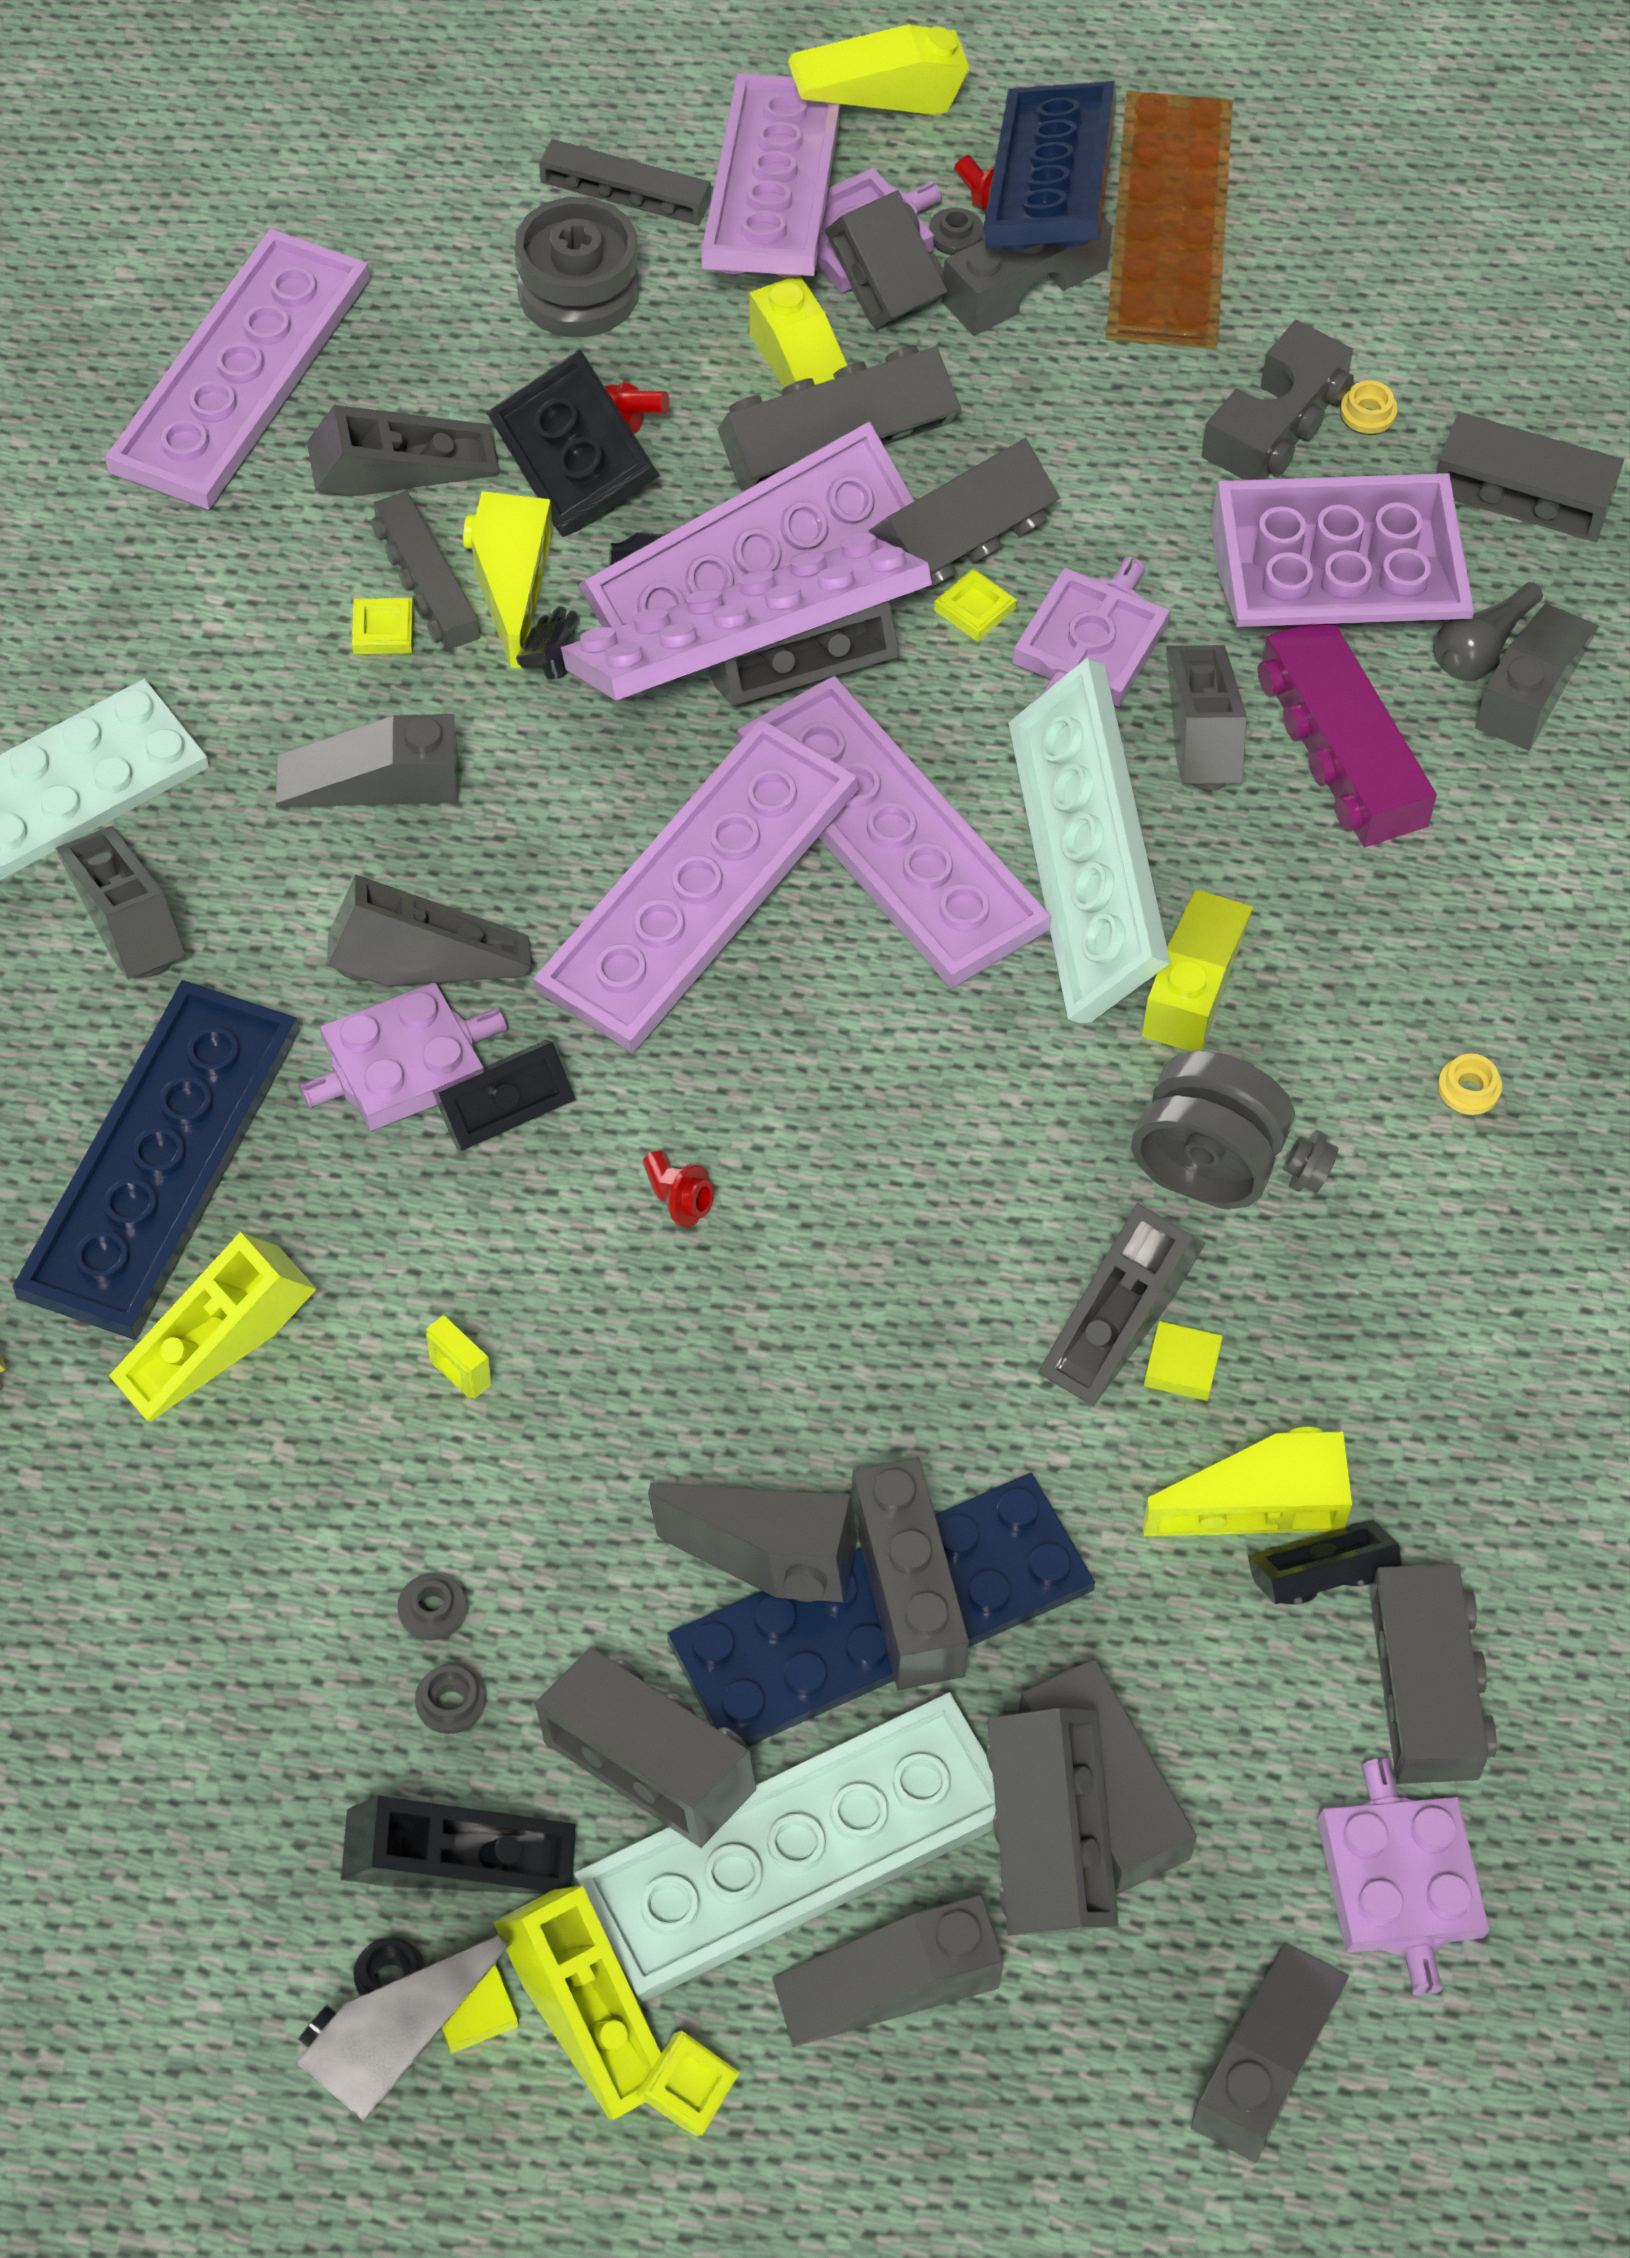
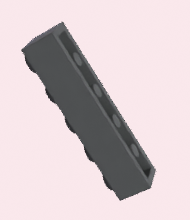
M551 139L539 161L540 183L697 226L700 225L711 204L710 181L571 143Z
M408 491L374 502L375 518L371 519L373 531L377 539L385 538L387 542L385 550L392 565L398 563L401 567L399 576L406 591L410 589L414 591L413 602L420 617L427 615L429 619L427 627L433 642L441 641L445 650L448 651L480 639L478 618Z

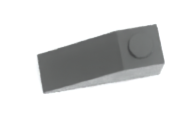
M333 405L307 441L314 486L317 492L360 496L493 477L499 474L490 424Z
M1545 603L1509 646L1488 682L1475 728L1530 751L1595 636L1599 625Z
M1225 645L1167 646L1166 653L1176 761L1182 783L1210 790L1222 788L1227 783H1243L1247 715Z
M454 714L393 715L277 755L276 807L458 803V750Z
M112 825L55 848L108 952L128 980L136 976L146 977L158 974L165 970L170 962L186 956L163 890Z
M355 874L328 933L327 966L337 969L343 976L355 981L370 980L384 986L521 977L527 975L531 966L529 935Z
M1137 1203L1037 1373L1094 1407L1173 1300L1206 1243Z
M650 1483L648 1496L656 1533L665 1542L775 1598L796 1599L803 1602H844L858 1541L850 1494Z
M982 1895L911 1914L773 1977L772 1981L792 2046L796 2047L999 1989L1004 1961Z
M1284 1943L1198 2103L1190 2129L1257 2163L1341 1995L1349 1975Z

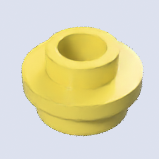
M1373 380L1356 383L1344 395L1340 408V414L1345 424L1351 429L1365 434L1381 433L1389 429L1394 424L1398 411L1397 403L1390 388L1381 382Z
M1463 1054L1450 1061L1442 1069L1438 1080V1091L1442 1100L1451 1109L1462 1114L1478 1115L1491 1110L1497 1104L1502 1092V1080L1497 1068L1488 1058L1479 1054ZM1471 1081L1477 1084L1480 1090L1471 1091L1463 1088L1459 1083Z

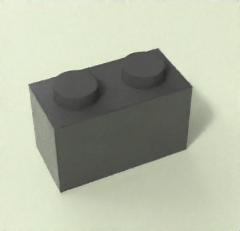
M899 190L842 215L824 230L869 323L875 330L933 303L948 292L943 283V268L939 260L928 252L919 234L920 224L918 217L911 205L903 201Z

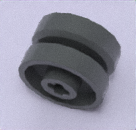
M565 197L546 202L527 214L516 230L515 239L518 301L525 316L542 330L562 337H591L609 332L627 320L637 305L639 286L637 233L629 217L614 205L590 197Z
M1199 1050L1181 1053L1165 1064L1154 1088L1152 1103L1144 1109L1133 1133L1131 1150L1141 1169L1163 1188L1220 1209L1229 1210L1248 1207L1260 1199L1273 1171L1275 1156L1282 1151L1292 1128L1295 1110L1289 1095L1272 1077L1250 1063L1223 1053Z

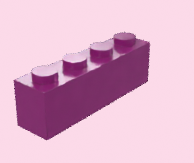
M1300 625L1268 635L1263 660L1258 665V677L1261 687L1267 696H1277L1284 709L1283 720L1289 736L1294 741L1302 740L1307 748L1310 770L1316 783L1320 786L1328 785L1335 797V811L1342 828L1347 832L1354 830L1362 846L1365 848L1429 827L1437 793L1337 625Z

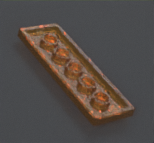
M1126 91L1106 340L1217 349L1233 100Z

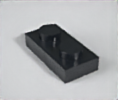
M549 1040L539 1042L432 1090L451 1139L456 1148L461 1151L576 1100L555 1046Z
M1374 1520L1248 1556L1250 1571L1255 1584L1275 1605L1280 1603L1288 1605L1303 1604L1313 1600L1318 1595V1592L1342 1585H1369L1373 1583L1378 1567L1402 1566L1399 1543Z

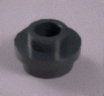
M385 1938L368 1945L358 1956L353 1971L354 1984L359 1996H364L384 1987L377 1981L376 1977L378 1972L387 1965L400 1967L404 1972L403 1978L424 1969L425 1963L420 1952L409 1942L397 1938Z

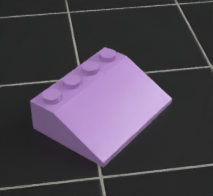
M1449 473L1218 481L1211 531L1217 572L1236 627L1473 618L1474 608Z

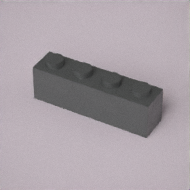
M916 345L906 346L888 354L885 357V363L870 368L866 367L865 362L853 363L837 370L833 374L834 379L817 385H815L812 378L800 380L781 390L782 396L763 402L760 395H755L739 400L729 406L730 413H727L717 431L741 491L743 492L869 421L883 446L950 424L961 411V407L938 347L935 346L919 352Z

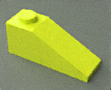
M909 24L791 54L788 60L799 96L803 100L931 115L948 112L970 69L956 30H948L938 26L925 27Z
M801 276L787 278L749 292L750 336L784 388L792 383L812 378L815 385L834 379L833 374L837 370L848 366L824 310Z
M482 491L476 514H467L463 546L465 549H472L474 571L510 668L522 669L518 665L516 657L531 632L553 534L551 499Z
M1195 889L1167 946L1170 964L1157 973L1148 996L1141 1037L1190 1052L1203 1051L1254 906Z
M240 1232L113 1370L109 1377L143 1417L151 1422L276 1335L317 1289L278 1245Z
M1299 1427L1287 1433H1276L1148 1497L1142 1523L1143 1537L1330 1532L1344 1529L1352 1506L1344 1433L1323 1432V1430L1316 1427Z
M584 1887L554 1889L494 1921L493 1923L498 1934H501L512 1943L506 1952L524 1990L609 2120H615L645 2103L636 2094L661 2053Z

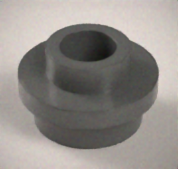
M947 208L941 210L932 217L929 223V230L934 234V246L949 255H954L983 239L984 227L981 219L967 209Z
M1316 1130L1309 1140L1299 1136L1295 1141L1283 1167L1284 1171L1292 1174L1289 1188L1298 1192L1306 1188L1317 1193L1323 1186L1338 1154V1147L1326 1142L1327 1134Z
M435 1573L421 1575L411 1580L401 1591L397 1605L399 1619L403 1627L411 1635L423 1640H439L450 1636L462 1625L467 1611L465 1594L460 1585L448 1576ZM428 1597H438L444 1601L442 1607L436 1611H425L419 1605Z
M444 1665L435 1668L420 1681L415 1693V1705L419 1718L428 1728L439 1733L455 1734L467 1730L478 1721L484 1710L485 1694L480 1680L474 1673L460 1666ZM446 1692H456L463 1697L462 1704L452 1710L442 1709L438 1706L437 1701Z

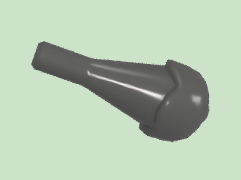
M1527 582L1504 602L1474 613L1472 619H1450L1438 631L1434 645L1435 656L1443 670L1455 679L1473 681L1486 676L1500 663L1501 649L1518 620L1542 600L1543 592L1540 586L1533 582Z

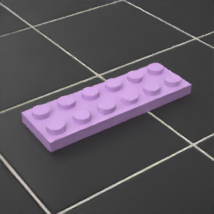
M737 73L702 245V269L719 270L726 274H740L743 272L773 273L785 278H793L800 275L814 276L842 104L801 99L793 77Z
M270 228L106 455L105 460L108 473L209 510L370 280L369 264Z
M869 421L587 578L578 586L601 626L614 629L633 622V617L641 611L652 608L669 609L686 603V597L694 592L705 589L722 590L739 584L738 579L749 572L760 570L772 572L790 565V560L799 554L807 552L825 553L841 547V542L845 538L857 534H870L868 530L889 515L914 502Z
M857 534L842 540L841 547L825 553L807 552L799 554L790 560V565L775 571L760 570L744 574L738 579L739 584L725 589H705L694 592L686 597V603L669 609L652 608L641 611L633 617V622L614 629L611 627H599L588 630L581 634L580 641L561 647L567 671L617 701L930 586L932 581L929 564L905 552L902 548L895 547L876 538L873 534Z
M835 676L824 680L737 729L738 744L761 718L857 776L859 790L818 838L951 989L1050 930L1051 915Z
M760 718L533 978L536 991L634 1053L859 790L857 776Z

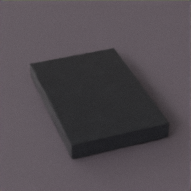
M581 349L486 412L537 498L551 499L552 523L562 537L578 532L660 477L655 466Z

